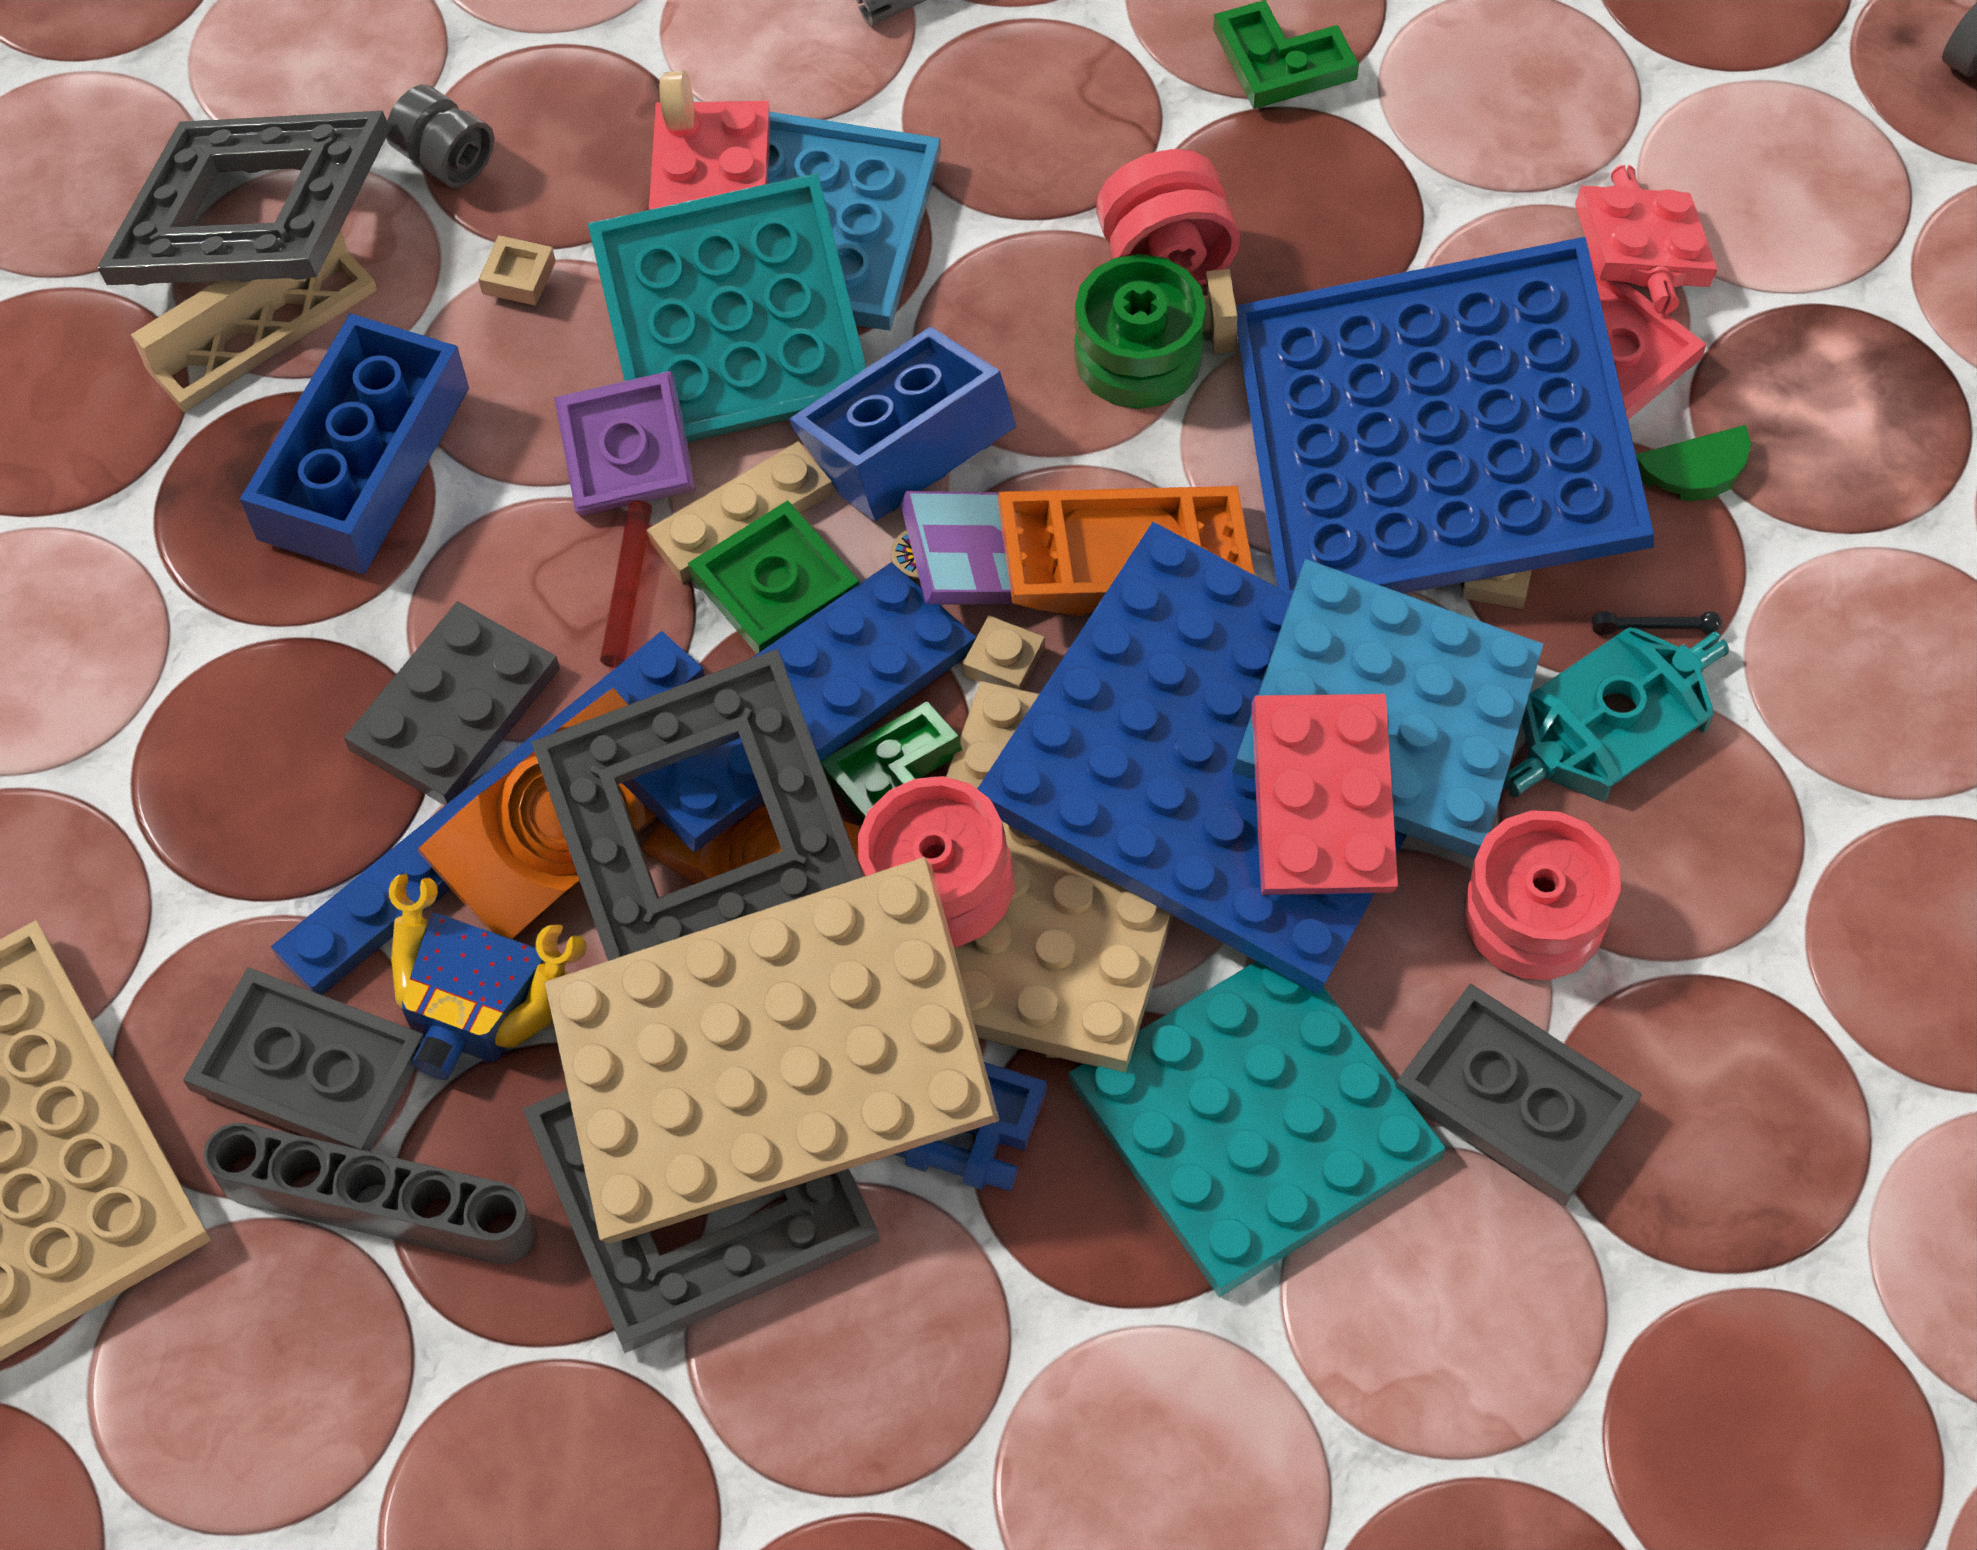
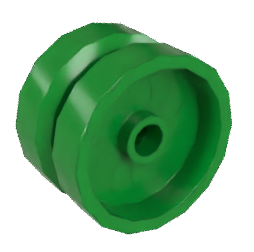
M1136 254L1116 257L1100 265L1083 281L1079 287L1075 302L1074 324L1076 334L1074 338V357L1079 377L1093 394L1113 405L1135 409L1165 405L1185 394L1198 378L1203 358L1206 303L1201 286L1188 270L1163 257Z

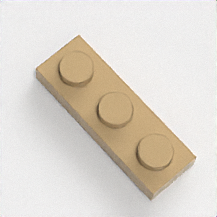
M798 441L647 529L649 542L683 584L691 579L688 562L787 500L802 514L833 495L832 481Z

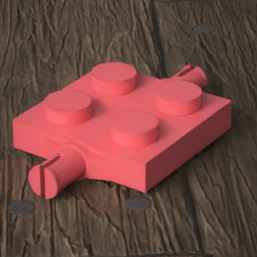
M1620 165L1612 171L1611 180L1614 186L1581 185L1575 206L1599 280L1628 282L1645 287L1650 291L1653 307L1658 314H1661L1662 310H1664V314H1669L1678 308L1679 299L1676 296L1674 287L1711 286L1718 269L1691 193L1670 189L1662 191L1643 190L1638 184L1635 169L1631 165H1628L1627 170L1625 165Z

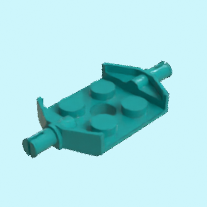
M1628 627L1531 692L1522 718V725L1529 749L1528 759L1507 772L1503 785L1505 790L1507 791L1511 788L1509 794L1517 798L1521 793L1542 779H1550L1556 784L1598 801L1604 802L1607 800L1613 785L1699 727L1702 733L1708 730L1713 717V707L1702 672L1706 667L1729 653V647L1725 639L1723 638L1719 641L1721 635L1717 632H1712L1708 637L1689 649L1685 644L1678 647L1640 629ZM1610 693L1624 694L1633 700L1636 708L1627 713H1619L1608 708L1603 701V697Z

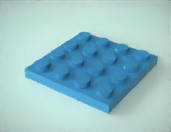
M770 112L768 184L814 173L819 174L855 324L857 326L891 331L941 155L940 138Z
M1305 559L1258 696L1386 694L1394 830L1475 859L1485 836L1492 827L1543 643ZM1251 713L1232 772L1255 780Z

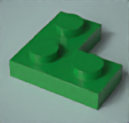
M1266 0L1214 14L1213 30L1253 109L1357 80L1359 63L1338 25L1286 39Z
M925 702L821 761L830 786L863 823L869 809L889 790L913 779H919L951 761L954 754L962 750V746L956 732L928 702Z

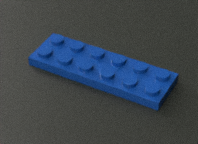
M891 562L754 657L778 649L821 762L965 659L976 640V636L941 605L926 604L922 589ZM741 738L622 783L694 853L764 803Z

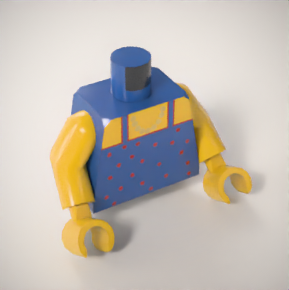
M407 874L398 875L391 881L389 898L391 903L398 910L402 911V916L397 917L394 921L391 955L395 1000L402 1008L410 1029L423 1033L425 1036L413 1059V1065L418 1070L433 1078L448 1080L462 1052L488 1062H495L501 1058L507 1048H515L553 1022L545 982L567 975L568 973L564 970L566 964L576 963L582 959L586 953L587 945L581 935L571 936L566 944L565 952L561 954L557 947V941L562 933V925H549L543 928L537 936L536 948L434 911L428 921L422 917L423 909L430 907L436 900L438 891L435 882L431 878H423L421 880L420 897L415 903L408 898L406 893L408 884Z

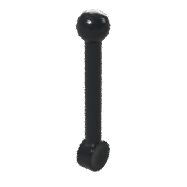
M1607 611L1599 612L1592 616L1593 632L1599 635L1611 634L1617 629H1627L1628 627L1637 629H1700L1701 632L1709 635L1712 632L1718 633L1723 624L1721 616L1714 611L1704 612L1700 617H1616L1614 613Z

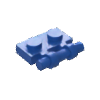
M984 1062L1000 1121L966 1131V1133L976 1136L972 1150L935 1141L893 1155L905 1158L906 1166L926 1172L930 1166L963 1177L964 1185L984 1190L986 1185H990L1011 1192L1017 1178L1019 1166L995 1159L999 1144L1026 1151L1047 1093V1081Z

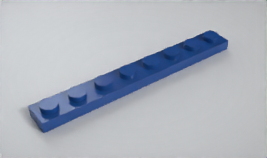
M663 631L659 632L274 943L271 948L277 959L307 990L323 995L393 938L394 921L397 917L402 916V911L398 910L389 898V886L396 876L401 874L408 875L406 893L408 898L415 903L420 897V884L423 878H431L437 885L438 894L434 903L451 890L419 854L418 848L478 794L527 758L534 751L531 741L553 734L562 725L612 688L629 705L704 677L703 667Z

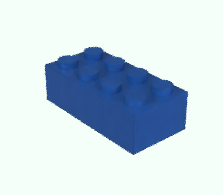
M350 313L240 498L256 540L365 575L469 390L458 346Z

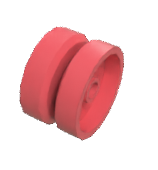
M1168 149L1145 154L1118 169L1105 181L1097 195L1096 214L1103 235L1110 244L1111 259L1136 254L1163 257L1187 269L1199 285L1202 286L1206 284V271L1227 269L1239 251L1240 232L1234 215L1225 201L1226 193L1219 174L1209 158L1195 151Z
M940 776L913 779L891 789L869 809L858 833V860L864 877L925 857L932 864L953 947L963 946L986 935L1005 916L1015 893L1014 863L1007 846L1002 820L990 798L970 783Z
M1535 810L1506 818L1485 836L1475 858L1471 880L1464 899L1465 927L1475 948L1496 968L1522 979L1553 980L1577 972L1597 954L1607 931L1611 915L1621 892L1620 864L1609 842L1585 821L1558 811Z

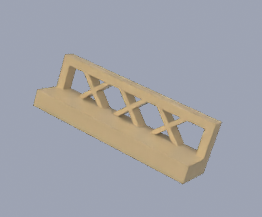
M340 230L317 277L300 280L283 278L257 279L248 282L239 280L216 281L132 333L131 336L146 370L185 413L377 291L374 279L348 252L342 231ZM341 269L354 281L338 292L320 291L322 281ZM285 304L304 305L302 314L290 322L272 321L274 311ZM238 334L256 335L254 344L243 352H224L226 341ZM188 365L207 366L204 376L184 389L172 377V375Z

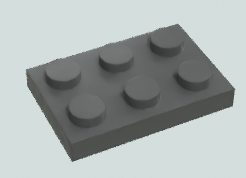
M457 601L344 736L348 750L439 803L447 805L461 793L559 671L560 667L557 656Z
M247 967L183 1081L189 1091L309 1138L371 1152L416 1068L413 1065V1059L425 1036L423 1033Z
M1471 983L1396 1081L1395 1085L1397 1089L1405 1093L1415 1107L1564 1206L1570 1201L1619 1132L1642 1096L1640 1092Z

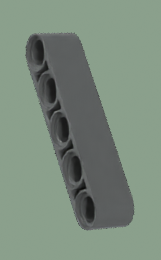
M231 1123L222 1126L210 1136L205 1144L203 1156L206 1167L224 1194L230 1200L241 1205L494 1264L508 1265L520 1261L530 1252L535 1243V1225L523 1196L515 1187L503 1182L247 1123ZM247 1155H256L252 1164L245 1170L237 1173L229 1172L233 1163L239 1158ZM320 1170L318 1177L310 1185L302 1188L293 1187L296 1178L303 1172ZM375 1184L385 1186L381 1195L375 1200L367 1203L356 1202L359 1194L365 1188ZM438 1199L450 1201L448 1208L441 1215L433 1218L421 1217L424 1207L430 1202ZM511 1214L516 1217L512 1226L506 1231L500 1233H488L485 1231L488 1223L496 1216Z

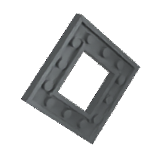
M383 110L179 122L97 267L106 285L135 284L144 286L154 283L186 282L195 284L205 281L239 280L248 282L257 279L291 278L300 280L317 277L390 131ZM275 169L301 170L275 223L190 226L219 172L245 171L247 173H256L262 170Z
M778 649L531 741L608 961L864 877ZM741 738L782 851L659 898L619 784Z
M568 1089L523 1108L527 1122L624 1354L880 1241L877 1227L850 1170L846 1169L783 1189L781 1192L786 1200L785 1202L661 1256L650 1232L612 1244L605 1243L599 1239Z

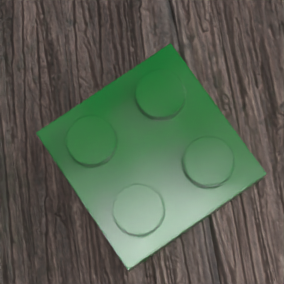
M788 500L688 562L691 578L756 654L859 585V580Z

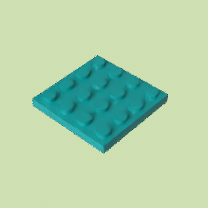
M818 173L587 223L624 381L671 371L675 377L687 442L789 420V418L866 369Z
M1257 961L1139 1030L1126 1073L1088 1064H1082L1069 1072V1084L1219 1298L1441 1160L1446 1149L1405 1093L1395 1087V1080L1324 987L1320 994L1317 995Z

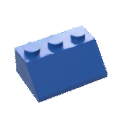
M931 326L789 418L792 428L821 469L830 478L840 496L875 522L896 510L900 506L906 491H922L932 483L945 477L947 473L981 450L990 447L996 440L1017 427L1000 370Z

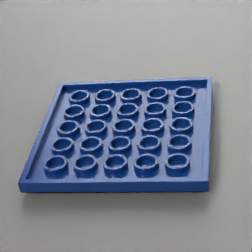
M1586 237L1236 305L1238 341L1275 576L1279 589L1291 595L1293 594L1305 559L1400 593H1408L1654 548V532Z
M1152 522L977 789L990 798L1002 822L1319 995L1375 893L1261 895L1256 783L1251 778L1232 772L1252 713L1251 703L1254 696H1258L1292 595L1161 525ZM1395 831L1396 855L1408 836L1398 831Z

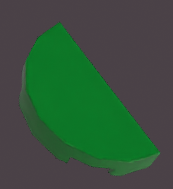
M1742 425L1638 453L1636 458L1641 480L1650 488L1655 484L1665 491L1680 494V500L1712 499L1730 490L1738 476L1744 471L1751 441L1747 426Z

